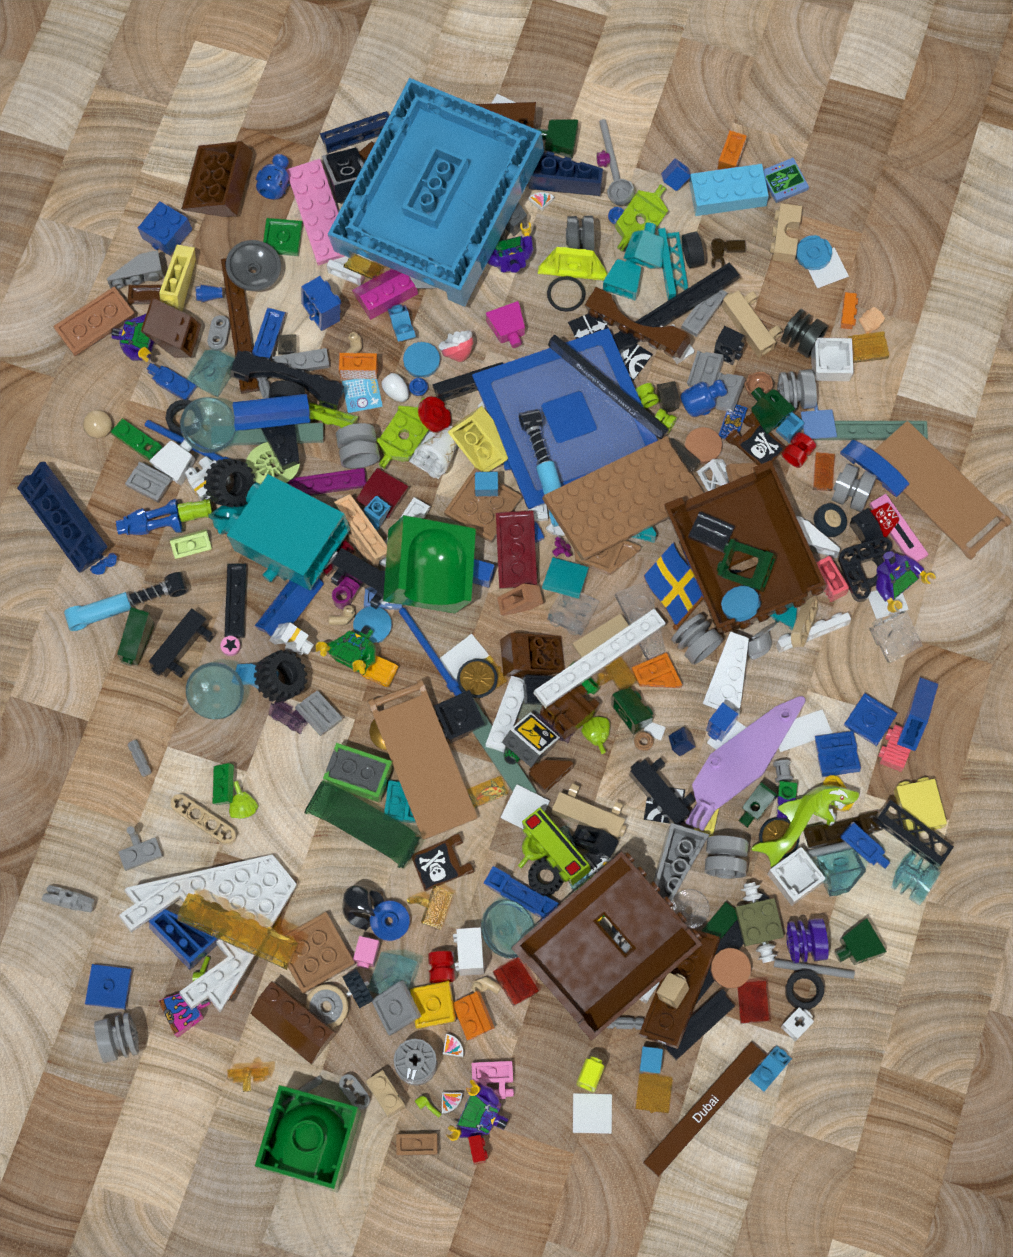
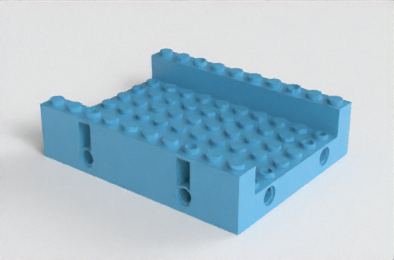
M409 78L328 232L334 252L351 258L354 252L441 289L447 293L449 301L465 307L544 152L541 131Z

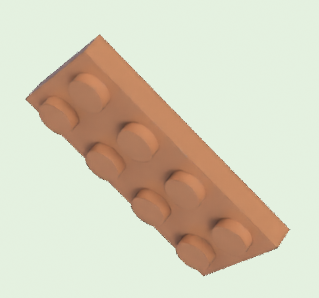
M112 287L54 325L53 328L72 354L76 356L111 333L113 328L117 329L126 320L134 318L135 313L117 289Z

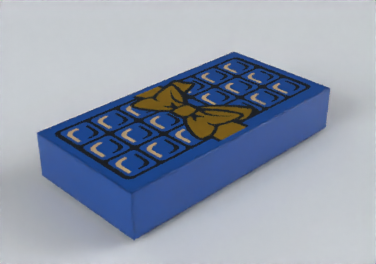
M736 404L733 412H726L719 432L721 439H725L733 429L740 433L747 407Z

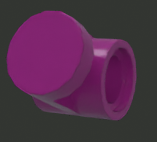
M344 577L339 586L332 592L334 605L338 609H344L345 606L351 605L352 599L360 589L359 584L349 577ZM339 595L347 596L345 600L340 601L337 599Z

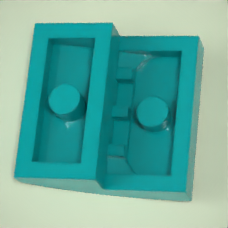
M389 780L383 820L416 823L400 782Z

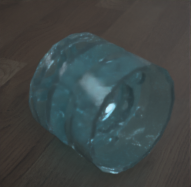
M912 852L902 862L894 875L891 888L895 890L899 883H901L903 887L899 893L902 895L909 888L911 890L909 900L920 906L942 870L932 864H929L923 870L921 866L924 859L920 858L915 865L913 861L917 855Z

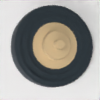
M826 503L815 511L814 524L825 536L836 537L845 530L847 518L839 506Z

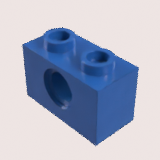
M722 702L708 721L707 734L712 739H718L722 742L735 725L738 713Z

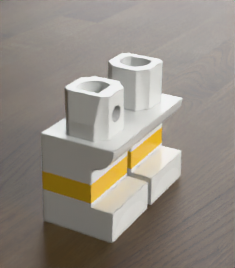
M207 456L199 462V465L203 468L197 473L193 467L185 471L191 489L201 501L203 499L209 500L211 497L205 493L207 489L204 488V484H206L204 476L207 477L206 471L211 469L210 465L216 463L215 460L212 462ZM229 476L226 480V486L231 483Z
M292 623L279 624L269 640L275 645L284 643L286 645L285 650H288L289 653L295 652L298 655L303 653L309 654L314 645L306 640L309 635Z

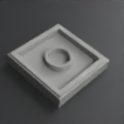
M404 980L399 981L373 998L374 1001L372 1003L389 1036L421 1017Z

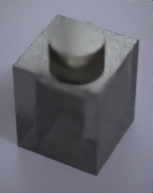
M676 382L657 384L656 394L659 398L660 408L666 412H673L679 409L680 399Z

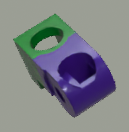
M784 781L778 783L777 808L788 801L796 800L797 783ZM777 809V818L788 819L786 815Z

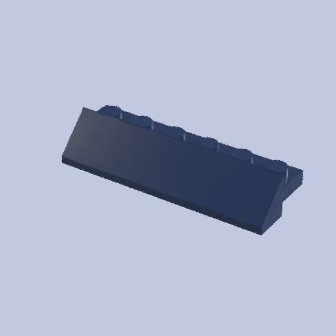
M45 461L39 462L32 474L26 475L17 489L77 571L81 573L104 558L102 553L108 546Z

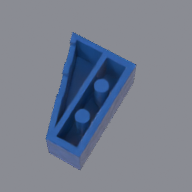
M166 909L149 920V929L189 970L217 946L218 935L212 934Z

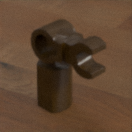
M721 238L713 239L710 248L713 257L711 260L712 269L715 266V262H720L721 267L725 265V260L722 257L724 256V251L726 253H745V240H726L724 242Z

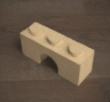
M780 203L779 210L775 211L774 221H777V226H773L772 237H775V243L771 242L770 253H773V261L794 263L798 239L787 236L785 232L788 230L798 231L802 206Z

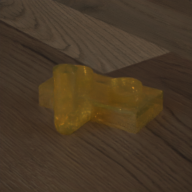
M621 656L604 667L607 674L599 673L597 675V684L599 686L612 680L619 691L637 683L636 678Z
M436 885L433 886L429 900L421 896H411L407 898V903L426 907L421 923L433 929L441 930L453 892Z
M268 1067L227 1069V1075L229 1080H233V1083H243V1092H251V1079H253V1082H264L265 1078H270V1069Z

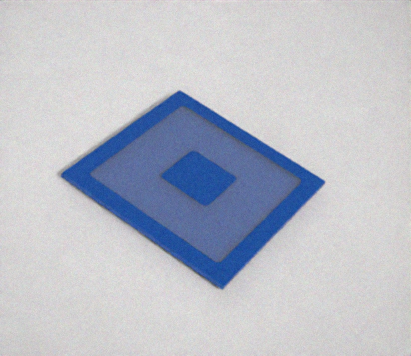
M609 328L566 342L568 346L642 406ZM551 348L472 374L485 409L494 420L508 457L507 461L528 510L543 505L545 502L542 499L544 492L536 470L538 460L534 457L535 451L532 449V442L529 441L530 435L523 431L520 426L519 413L533 409L540 411L542 418L541 436L542 439H545L543 442L544 446L547 447V455H550L548 458L554 462L561 486L658 441L652 432Z

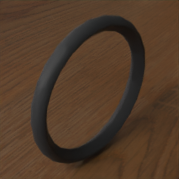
M570 276L556 278L550 283L547 290L549 303L555 309L564 312L579 308L583 304L586 295L583 284L578 279ZM571 280L579 285L582 296L575 306L563 308L553 302L551 289L557 282Z

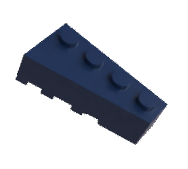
M547 151V153L543 152L529 180V189L600 196L603 168L584 162L577 163L572 161V158H561L555 156V153Z

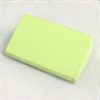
M207 529L170 538L175 559L212 549Z

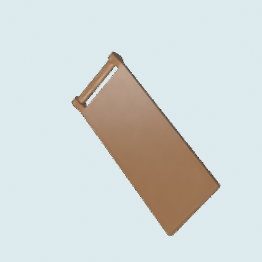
M906 421L874 450L909 482V486L903 493L963 551L968 559L972 560L983 546L1004 527H1008L1012 523L1008 516L1004 515L910 422ZM996 517L999 519L1000 522L971 548L966 546Z
M422 679L416 681V684L380 698L367 700L422 839L426 840L476 820L477 814ZM416 691L421 693L418 697L379 712L377 710L378 706Z

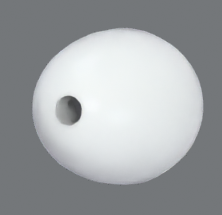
M391 373L382 380V388L390 398L398 402L407 400L409 396L408 388L399 375Z

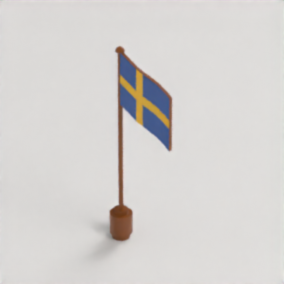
M672 543L646 572L644 578L650 590L669 613L674 622L673 629L678 631L681 624L701 603L703 597L691 569L680 557L674 543Z

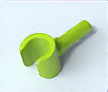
M205 957L200 972H193V982L205 974L210 957Z
M420 1096L415 1100L420 1110L426 1106L438 1118L441 1116V1113L429 1103L426 1097Z

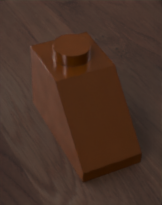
M542 760L540 763L537 762L534 766L530 767L529 778L546 794L573 769V763L571 761Z

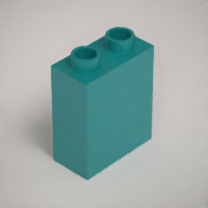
M268 474L261 484H253L248 491L246 497L248 504L241 515L235 513L230 517L226 525L227 537L234 551L310 591L347 536L350 526L343 512Z

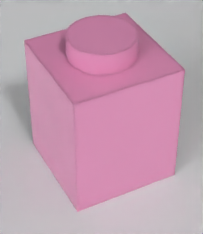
M359 936L353 958L358 967L368 969L369 966L374 967L380 945L379 940Z

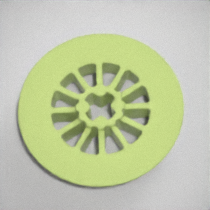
M268 442L254 448L246 459L247 467H251L253 470L251 473L255 474L256 478H254V481L260 484L268 474H272L273 477L287 483L296 475L300 465L299 463L286 470H282Z

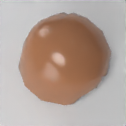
M756 372L748 375L746 382H744L745 389L751 397H753L751 393L756 388L760 387L766 394L773 389L774 385L771 376L765 372Z

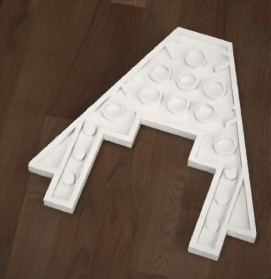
M268 855L127 887L125 893L134 905L122 912L119 918L132 933L179 899L184 902L192 913L209 902L231 930L216 942L227 958L182 989L179 994L191 1010L209 998L216 1009L221 1012L297 884L273 855Z

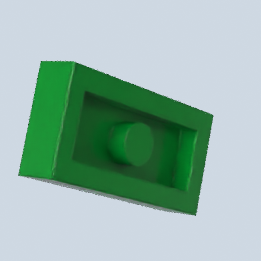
M233 764L216 765L213 768L212 804L214 805L233 803Z

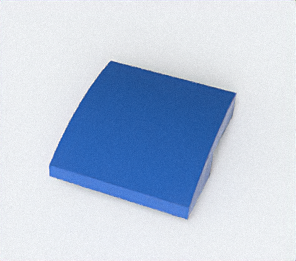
M853 731L815 736L817 757L822 777L860 772L861 767Z

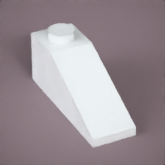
M796 516L811 551L837 558L840 548L809 521Z

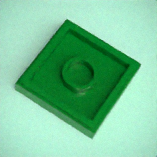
M266 218L263 242L270 245L278 255L299 256L303 222Z

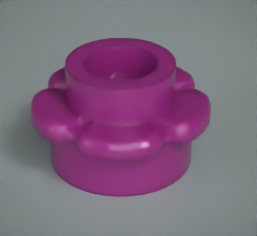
M605 150L597 152L598 167L604 166L606 168L607 164H610L609 153H605Z

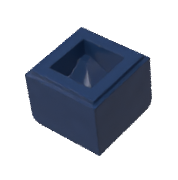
M685 727L668 736L671 748L678 756H682L696 747L692 733Z

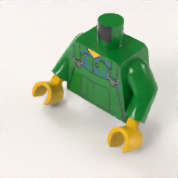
M366 626L362 628L359 634L349 630L331 642L316 643L315 651H320L321 656L324 657L329 652L336 662L352 669L353 672L365 675L367 668L376 662V647L369 640L373 631Z

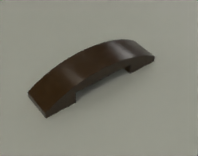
M878 811L835 822L831 826L828 824L822 826L821 824L804 828L803 832L808 848L844 842L840 836L852 822L867 835L882 831L883 828L872 821L874 816L878 814Z

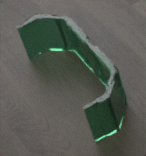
M326 781L320 782L304 812L329 822L391 858L398 864L397 867L402 869L406 868L422 839L411 828L349 792Z

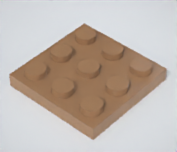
M474 468L444 511V515L462 526L476 528L478 536L492 543L497 536L496 513L513 512L521 501L522 496L498 482V496H475V472L481 471Z
M327 912L274 941L302 994L356 965Z

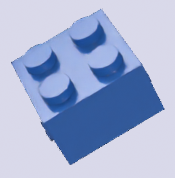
M161 201L158 202L137 227L143 240L150 243L155 250L159 249L169 256L175 251L176 245H180L192 230L187 217Z
M318 276L301 286V304L310 315L309 319L314 321L321 331L340 321L341 301L336 294L332 293L331 287L326 280L324 281L321 276Z

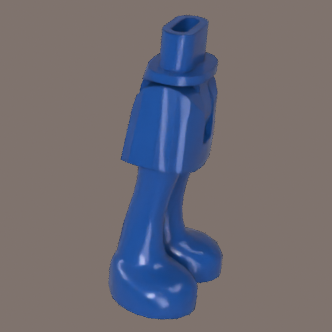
M177 499L170 500L167 505L158 509L145 511L141 508L130 513L127 517L124 516L121 520H116L118 535L125 533L127 535H144L160 527H172L176 533L183 532L182 522L178 515ZM170 514L168 517L149 521V519Z

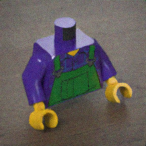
M528 222L529 228L523 229L522 223L520 224L524 237L518 236L498 241L488 261L489 265L497 267L503 273L508 271L516 273L520 268L526 267V260H529L533 253L530 222Z
M146 314L126 320L123 330L116 328L112 330L111 338L120 340L119 344L123 353L132 361L144 360L148 362L152 354L154 341L141 332Z
M889 551L883 555L884 562L876 569V590L883 600L888 602V611L894 613L897 612L894 605L897 609H902V603L898 600H893L919 579L918 575L921 576V581L924 584H931L927 580V576L931 579H936L933 573L923 571L924 568L916 560L906 555L901 556Z
M470 1080V1084L473 1087L465 1088L470 1096L457 1123L459 1128L456 1129L453 1125L448 1126V1129L453 1133L446 1136L451 1141L476 1135H488L492 1126L502 1130L505 1129L509 1119L498 1114L502 1104L491 1087L481 1084L477 1085L475 1080Z

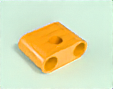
M376 656L375 664L367 668L365 675L361 674V676L389 688L398 666Z

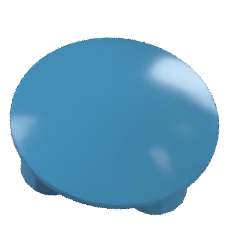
M369 606L357 613L354 618L353 627L357 634L360 633L364 626L370 628L373 634L369 640L372 643H380L390 633L392 623L389 614L380 607L374 609Z

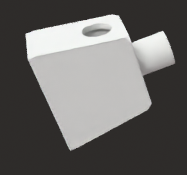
M187 438L184 439L180 446L170 441L149 462L181 486L186 479L185 471L191 468L195 462V458L189 453L195 444Z

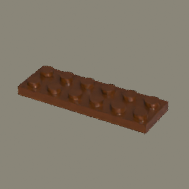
M696 930L702 937L700 939L702 945L670 972L673 975L676 973L682 975L686 979L689 990L677 1009L661 1001L656 992L666 978L665 976L659 982L639 1032L640 1037L678 1049L719 945L720 938L718 936Z

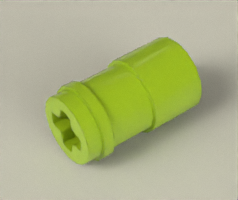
M210 499L178 504V515L181 522L203 517L209 518L208 515L213 512Z

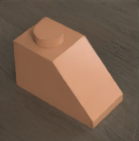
M522 584L497 597L500 614L503 616L529 611L543 604L538 585Z

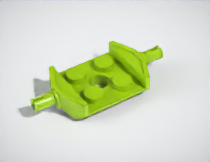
M660 184L654 193L638 190L615 223V228L622 237L621 242L617 246L620 251H624L625 247L629 244L633 232L644 230L645 223H653L657 228L668 212L660 198L666 190L665 187L662 188L663 185ZM637 216H641L644 219L643 224L637 223Z
M399 405L397 413L381 437L377 438V444L384 453V457L378 465L383 469L386 468L390 460L409 461L415 449L429 431L419 418L418 406ZM402 432H407L409 434V437L407 439H401L399 438V434Z

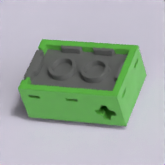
M336 743L323 781L325 785L380 803L393 768L392 761Z

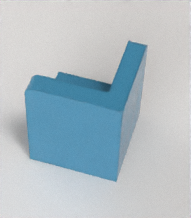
M792 412L776 429V433L790 444L795 434L802 432L805 422Z
M475 472V496H498V472Z
M642 1047L639 1073L659 1074L661 1071L663 1049Z

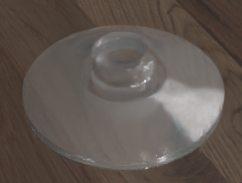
M682 890L671 901L674 904L671 908L676 914L679 911L687 919L685 924L689 928L694 929L701 926L709 916L710 907L708 900L697 890ZM691 907L693 912L689 914L685 909Z

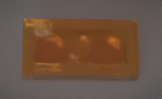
M816 452L813 490L832 491L835 454Z

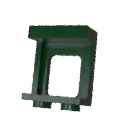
M730 539V542L726 543L723 553L725 555L723 561L718 563L717 575L729 581L764 592L777 556L774 553L765 552ZM736 551L758 558L752 578L748 579L729 572L728 568Z

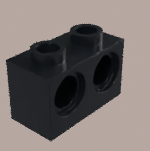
M724 326L716 340L714 353L722 354L724 356L723 361L734 365L735 361H739L743 355V348L745 346L743 342L744 335Z

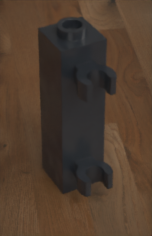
M341 548L331 563L332 569L336 571L331 577V583L338 586L343 576L351 578L360 586L375 594L370 601V606L377 609L383 600L385 573Z
M191 608L148 661L151 666L150 670L157 676L163 675L164 677H167L172 671L179 678H182L186 672L178 665V662L199 636L209 643L214 638L213 633L206 629L209 625L207 619Z
M661 758L652 765L645 759L642 762H635L630 767L629 776L669 824L680 825L690 815L687 808L695 802L694 796L690 793L682 801L678 799L657 774L658 771L665 767V762Z

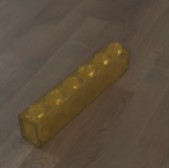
M188 893L178 912V921L285 970L288 969L297 951L298 942L293 937L280 935L275 929L271 927L265 928L254 919H245L236 911L223 909L220 904L216 902L210 903L199 894L193 895Z

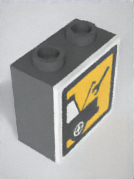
M530 712L510 729L502 743L527 765L532 767L551 751L560 737Z

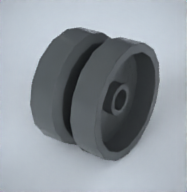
M593 215L582 217V227H579L577 216H567L566 245L568 248L579 249V245H582V249L594 251Z

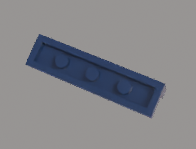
M385 111L320 133L327 154L379 137L389 118L388 112Z

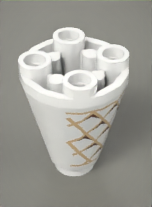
M453 426L445 428L418 446L414 451L415 457L413 462L428 471V474L433 478H437L438 475H443L447 471L457 447L456 442L448 433Z

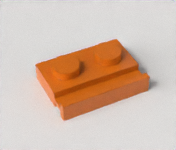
M476 991L453 1003L467 1041L495 1029L480 991Z

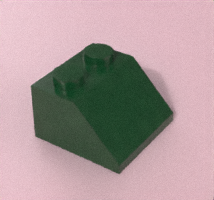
M631 687L612 694L611 706L631 733L635 735L652 723L654 714L649 706H644L641 702L642 697L636 690L633 691Z

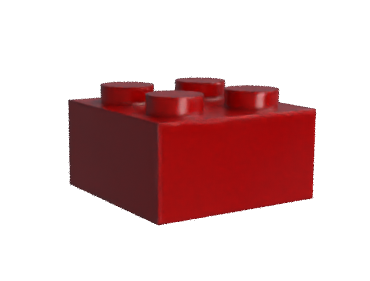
M481 1135L468 1137L473 1164L486 1163L488 1156L487 1151L483 1149L485 1146L484 1137L481 1138Z

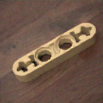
M816 596L805 601V604L800 608L791 633L793 648L805 646L818 610Z
M182 794L172 797L170 805L177 814L223 845L229 846L236 841V833L229 825ZM183 800V804L188 807L187 811L181 806L176 808L175 802ZM193 810L201 812V816L196 820L190 817V813ZM208 821H216L217 826L214 830L206 828ZM220 828L226 834L231 832L232 838L224 840V836L219 832Z

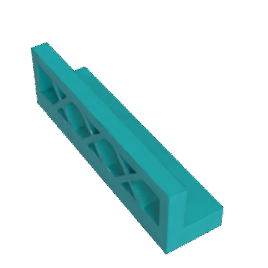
M659 228L657 235L664 239L662 270L668 301L676 296L675 289L677 286L686 290L688 283L679 232L666 233L665 228ZM676 238V244L673 248L668 245L667 239ZM672 253L679 257L676 264L671 262L670 255ZM675 269L682 274L678 281L673 278V271Z

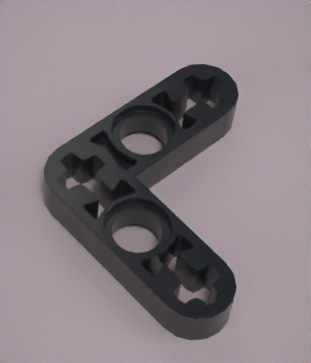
M880 537L843 549L840 552L838 562L855 601L864 602L870 594V588L860 564L881 558L886 552L891 551L892 542L888 538ZM880 543H882L883 545H887L885 550H883V548H876L880 546ZM862 548H867L870 551L868 557L860 554ZM845 554L851 557L850 562L846 559L843 560ZM856 571L859 574V578L856 580L851 579L849 572ZM858 583H860V590L865 591L863 596L856 594L858 592Z

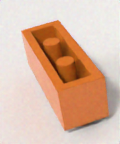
M845 292L840 328L852 330V327L855 326L856 319H854V315L857 314L855 305L858 304L856 293Z

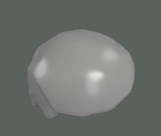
M616 179L607 190L608 198L618 206L627 205L635 194L633 184L626 179Z

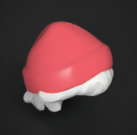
M467 330L461 331V333L456 331L454 335L449 333L448 338L438 346L443 356L457 362L465 361L469 357L472 345L474 344L472 332Z

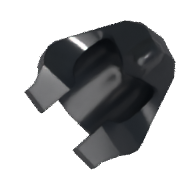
M354 885L349 887L344 893L342 913L351 925L366 931L371 927L370 923L365 918L355 916L352 912L366 913L374 917L375 913L372 909L370 897L374 901V908L384 902V899L373 887Z

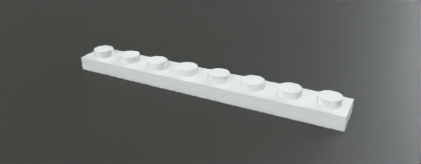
M655 609L651 610L534 690V695L545 708L657 632L666 623Z

